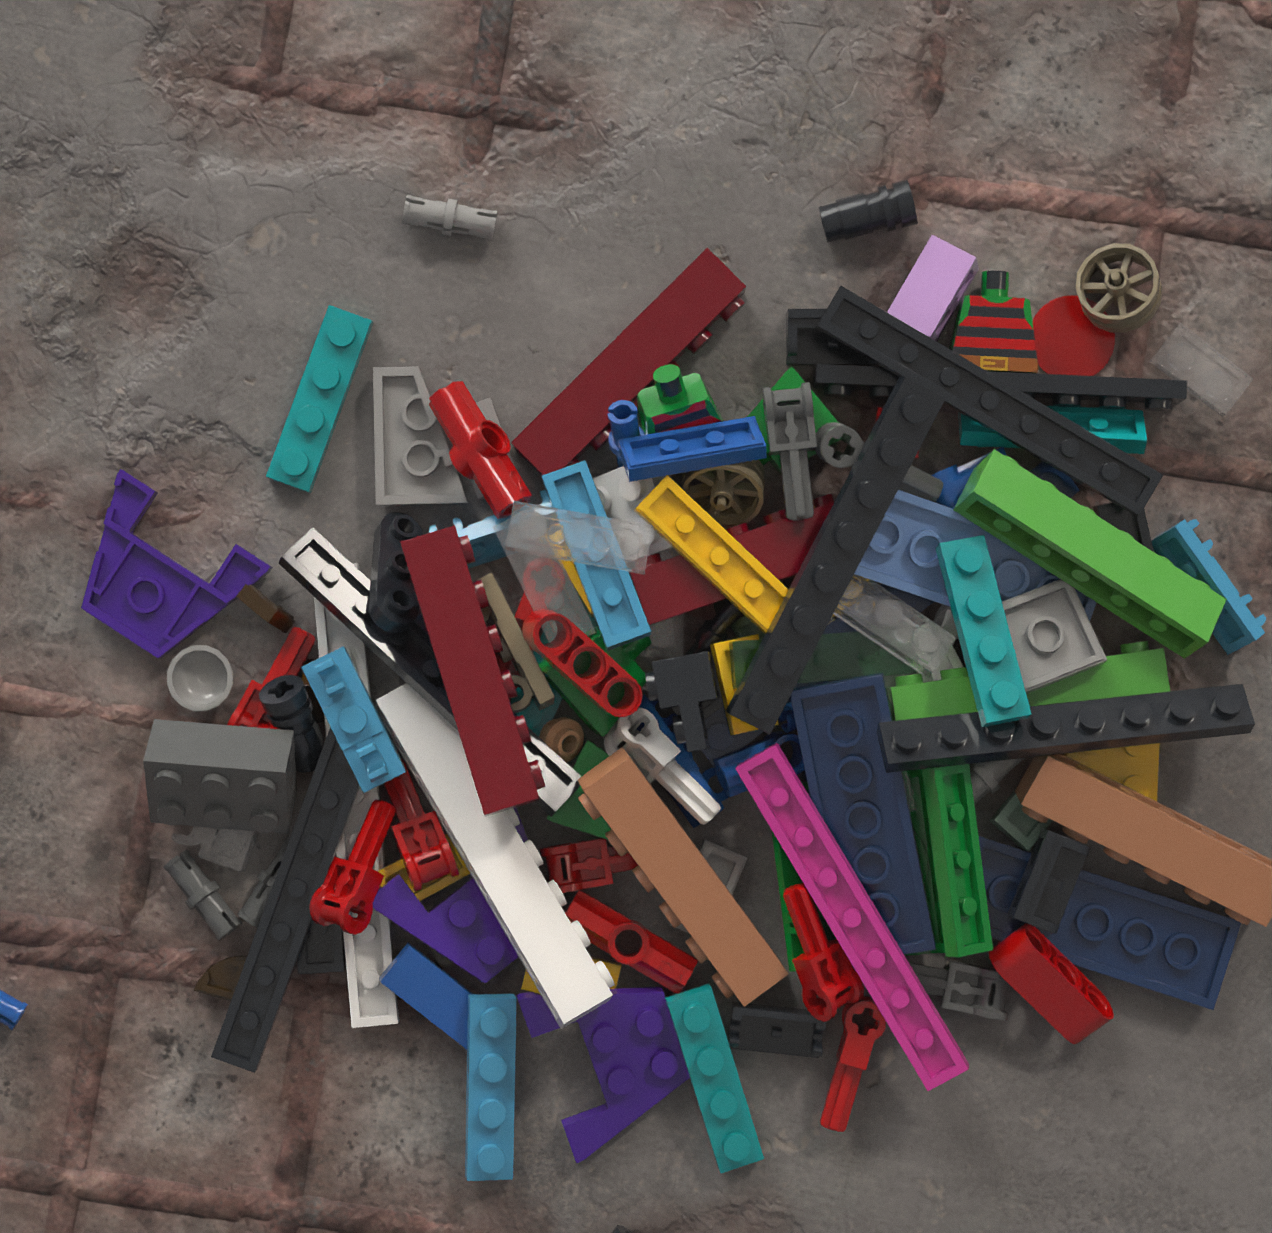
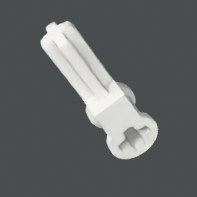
M639 707L632 715L620 717L618 724L612 727L606 734L604 746L609 756L619 749L618 745L624 740L626 744L623 748L648 782L651 784L656 779L700 824H707L720 811V804L674 760L681 750L659 729L658 722L651 712ZM643 722L645 726L639 732L637 728Z

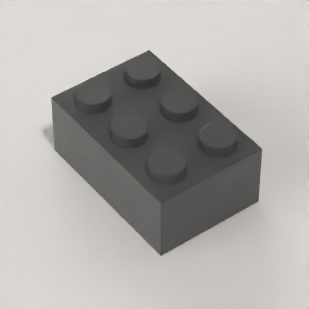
M154 719L143 760L151 823L289 834L297 795L293 730Z

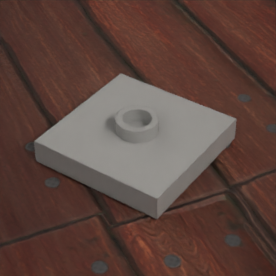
M1063 580L1054 581L1002 602L1026 694L1100 666L1107 661L1075 588Z

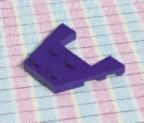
M120 469L114 482L113 498L110 508L107 509L104 520L105 528L99 550L95 554L81 609L153 656L162 659L235 601L237 594L245 584L255 585L269 574L273 567L235 544L212 581L208 583L133 534L135 527L158 492Z
M516 807L513 809L520 824L515 826V829L522 841L526 842L528 839ZM399 874L395 875L378 889L372 904L373 910L394 922L398 927L413 935L482 983H487L519 957L473 877L428 912Z
M661 987L610 989L613 994L610 1001L572 1022H578L606 1100L605 1104L561 1120L576 1163L585 1160L690 1078L665 1000L666 997ZM524 992L516 995L531 1038L560 1028L541 995H535L534 992Z

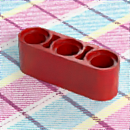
M548 609L535 610L527 616L522 629L523 637L527 644L595 706L615 717H627L638 710L643 697L641 686L567 617ZM554 620L557 624V635L550 643L542 644L539 638V630L545 622ZM588 651L591 656V665L585 673L577 675L573 668L574 660L581 652ZM622 682L625 689L622 700L617 704L610 705L607 698L610 687L615 683Z
M1023 924L996 944L993 950L988 952L991 963L1000 976L1070 1043L1078 1044L1114 1018L1113 1009L1104 994L1033 925Z

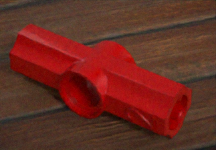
M463 381L452 382L448 386L437 390L429 398L430 403L428 405L453 445L449 455L454 467L464 477L475 481L497 519L507 518L511 514L522 510L531 502L532 494L507 455L511 449L507 434L496 423L486 420Z
M578 890L565 912L571 923L576 920L579 921L590 943L609 953L617 962L629 965L676 994L680 993L698 963L697 958L646 929L640 922L626 917L582 890ZM631 929L641 936L642 945L638 951L626 954L617 948L615 939L621 931Z

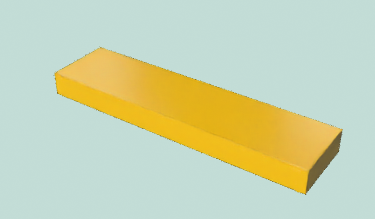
M666 475L634 511L766 634L789 589L679 485Z

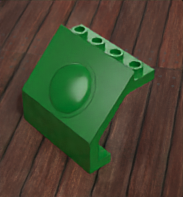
M969 764L902 771L936 941L935 950L904 954V956L945 953L946 957H963L993 950ZM807 780L801 781L810 796ZM772 831L789 972H796L792 960L804 953L784 901L783 893L784 889L789 886L803 882ZM814 902L827 939L837 940Z

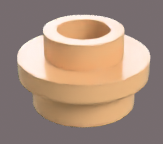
M562 717L547 722L542 728L539 738L567 763L580 752L583 746L584 733L578 722Z

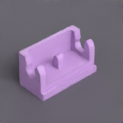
M931 235L887 313L937 342L979 270L977 258Z

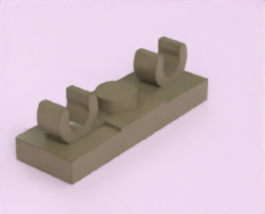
M489 573L477 579L482 580L489 602V607L481 609L485 624L488 623L491 617L496 625L503 647V652L498 654L503 663L511 660L520 675H511L514 686L519 687L524 693L520 701L511 704L513 713L524 711L530 705L532 698L539 711L553 705L555 696L529 645L524 640L523 633L493 574Z

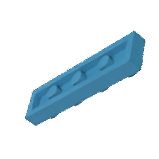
M586 460L543 475L542 482L606 650L609 651L650 636L651 629Z
M468 994L465 1177L467 1181L513 1180L517 1002L515 994Z

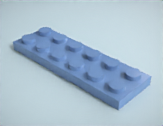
M898 490L854 573L855 575L950 606L935 548L942 542L984 535L1002 602L1060 580V578L958 514L952 508ZM1075 589L1090 621L1097 602Z

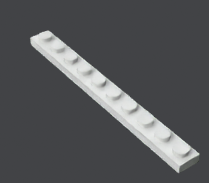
M358 563L353 564L357 569H359ZM314 597L319 658L345 646L371 698L366 645ZM324 715V718H325V730H326V737H327L328 732H329V729H330V725H329V723H328V721H327V719H326V717H325V715ZM379 786L363 793L361 787L359 788L336 851L338 858L348 860L372 802L375 799L380 800ZM384 842L372 868L376 871L386 866ZM373 910L371 920L363 932L353 935L343 931L352 1028L399 1023L397 995L379 981L381 974L394 960L391 921ZM349 912L351 917L356 918L358 916L356 913Z

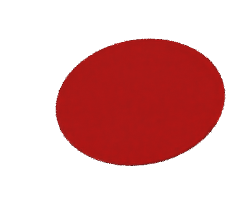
M1068 295L1053 299L1046 303L1033 318L1038 366L1047 374L1094 376L1110 360L1115 346V332H1108L1094 326L1084 315L1078 296ZM1086 298L1088 304L1093 309L1097 303Z

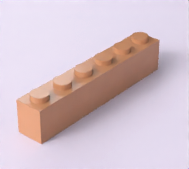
M623 746L577 779L584 791L578 797L581 804L594 821L602 815L611 828L605 834L621 857L627 852L631 854L638 864L637 867L632 869V872L648 893L656 888L665 901L659 905V908L674 928L683 924L691 937L685 943L701 964L709 959L718 971L711 977L727 999L735 994L745 1007L789 974L780 959Z
M1063 754L1033 758L1015 790L1021 805H1023L1021 810L1026 815L1041 823H1046L1048 819H1051L1063 825L1062 831L1081 843L1087 844L1089 839L1105 846L1103 851L1111 858L1123 864H1128L1131 859L1145 866L1143 871L1151 878L1163 884H1168L1170 880H1173L1185 886L1184 892L1198 902L1208 905L1213 900L1225 906L1224 912L1240 923L1249 925L1250 921L1253 920L1267 927L1272 918V859Z

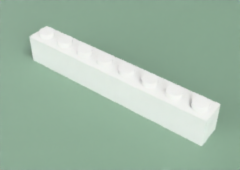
M407 683L376 700V710L380 718L384 720V726L433 810L436 811L441 824L561 1029L610 1001L613 994L609 988L615 985L604 963L601 960L594 963L585 947L591 943L578 920L571 923L563 911L562 907L567 902L554 880L547 883L538 867L543 864V860L531 840L523 842L515 826L519 825L520 822L514 809L512 808L487 817L484 816L458 730Z

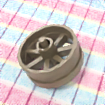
M1113 243L1098 248L1083 261L1077 272L1075 286L1084 315L1092 324L1108 332L1121 333L1140 328L1154 317L1161 304L1163 290L1154 260L1143 249L1131 244ZM1117 261H1123L1120 269L1110 270L1107 266ZM1132 262L1147 269L1128 278ZM1098 270L1105 276V283H1089L1093 274ZM1153 280V289L1149 296L1132 289ZM1085 293H1107L1093 309L1088 304ZM1132 300L1142 304L1135 311L1127 313L1126 306ZM1112 303L1119 308L1120 315L1102 314Z
M759 459L682 473L683 482L681 488L723 528H731L748 523L759 514L764 502L765 487L764 466ZM696 478L703 482V484L692 486L690 482ZM747 478V479H749L752 483H745V482H740V481H742L743 479ZM738 495H745L747 497L740 499Z

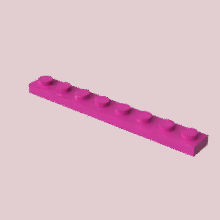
M775 743L738 764L735 768L927 1091L969 1070L968 1061L779 744Z

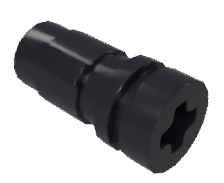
M908 180L892 183V188L890 189L883 185L877 187L878 192L867 195L861 193L838 199L836 203L820 206L819 212L827 243L870 234L875 230L887 228V231L890 232L896 230V225L901 224L902 228L917 225V214Z
M284 675L275 678L261 689L259 693L260 702L272 726L281 730L294 731L296 770L302 773L315 771L325 742L316 718L311 713L313 704L308 696L304 682L299 676Z

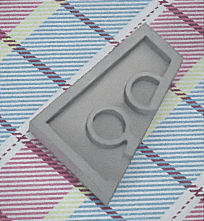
M373 367L376 506L469 504L457 470L450 459V450L441 425L428 405L430 403V394L420 367Z

